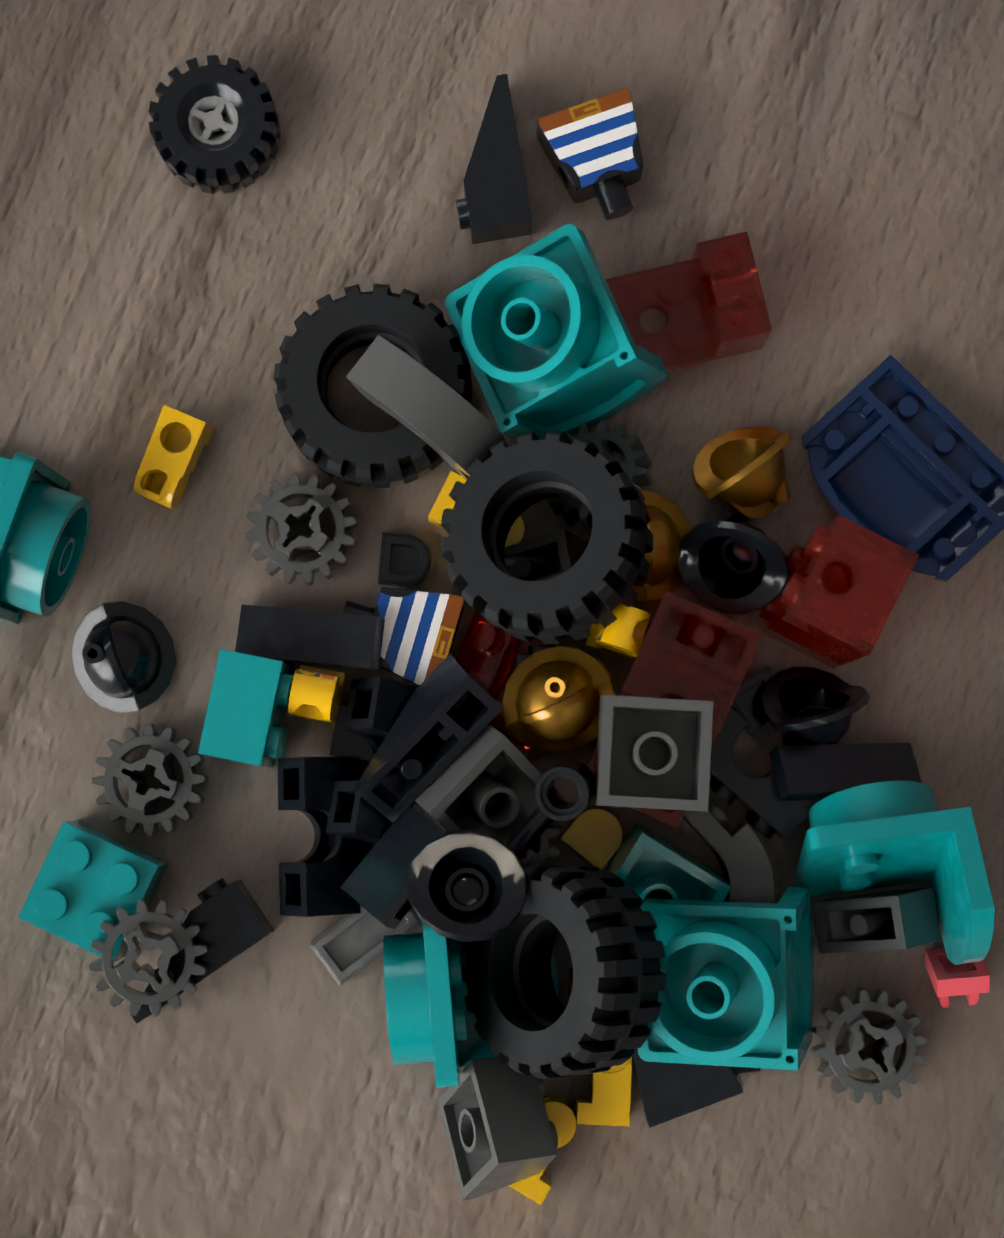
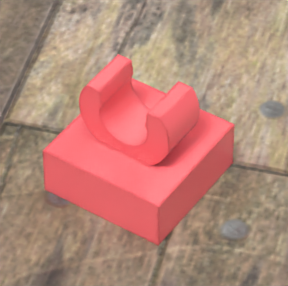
M945 948L925 949V968L942 1008H949L950 996L965 995L969 1006L977 1004L980 993H990V974L984 960L955 965L946 957Z

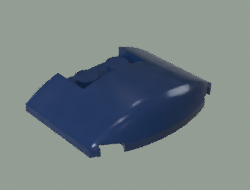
M892 355L888 356L802 435L804 450L807 448L813 477L826 501L838 517L864 543L880 555L907 570L936 576L935 580L947 582L1004 529V463Z

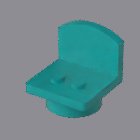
M573 224L563 225L512 257L494 264L482 275L453 291L445 299V307L460 335L459 339L500 433L517 440L518 434L534 431L540 440H545L546 433L549 430L562 431L573 436L579 433L580 424L585 423L587 428L597 425L600 420L604 421L637 402L669 377L661 357L634 342L585 233Z
M16 452L12 460L0 456V618L19 624L24 610L47 617L59 607L80 565L91 523L90 500L68 492L71 484L69 480L41 460L20 452Z
M884 781L855 786L831 794L811 807L808 812L811 828L806 832L795 872L797 887H810L812 897L930 881L931 888L933 887L938 921L946 957L955 965L981 962L985 959L993 937L995 907L971 807L938 811L933 789L926 784L914 781Z
M788 887L777 904L664 899L644 900L640 907L643 911L649 910L658 927L653 930L656 941H662L665 958H660L661 973H666L665 990L659 991L658 1002L662 1003L656 1022L648 1024L652 1031L642 1047L638 1048L640 1058L647 1062L798 1071L812 1042L814 940L810 887Z
M423 923V932L384 935V988L392 1061L394 1065L434 1062L436 1088L459 1086L462 1067H466L472 1059L496 1056L488 1049L491 1042L483 1041L473 1025L477 1022L475 1015L467 1011L464 997L468 996L467 984L462 979V967L466 966V953L462 952L463 945L457 940L439 935ZM552 951L551 974L553 985L559 998L558 973Z

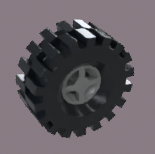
M207 55L208 65L199 66L196 57L187 60L186 63L189 71L181 74L177 67L173 68L167 73L171 84L167 87L160 82L155 89L159 101L158 103L150 102L149 113L153 122H148L150 134L155 141L154 144L174 176L178 174L183 184L191 188L196 183L202 192L213 194L214 186H220L225 194L234 192L232 184L239 181L246 188L254 183L251 175L258 171L263 176L269 169L266 161L267 158L270 156L275 159L278 152L276 138L281 139V128L270 91L265 82L260 83L257 73L249 66L243 71L238 60L228 58L227 65H221L218 55ZM220 130L225 132L212 137L214 132H218Z

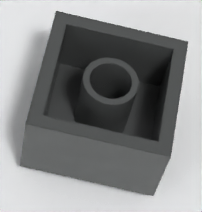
M603 695L600 697L595 805L708 812L714 701Z

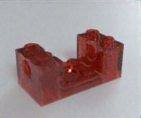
M748 232L699 242L696 244L691 260L606 279L634 342L661 357L667 371L760 350L772 332ZM656 309L666 316L668 325L664 331L651 334L642 329L639 323V316L646 310Z
M840 515L830 521L827 527L819 523L811 538L805 542L803 547L795 544L788 555L791 570L790 577L782 593L769 605L761 609L759 617L766 620L761 633L833 669L871 654L919 555Z
M665 591L659 599L648 623L642 644L619 696L661 698L664 695L673 694L681 699L714 701L712 751L763 634ZM598 738L586 763L592 770L595 779ZM627 807L677 829L685 813V810Z

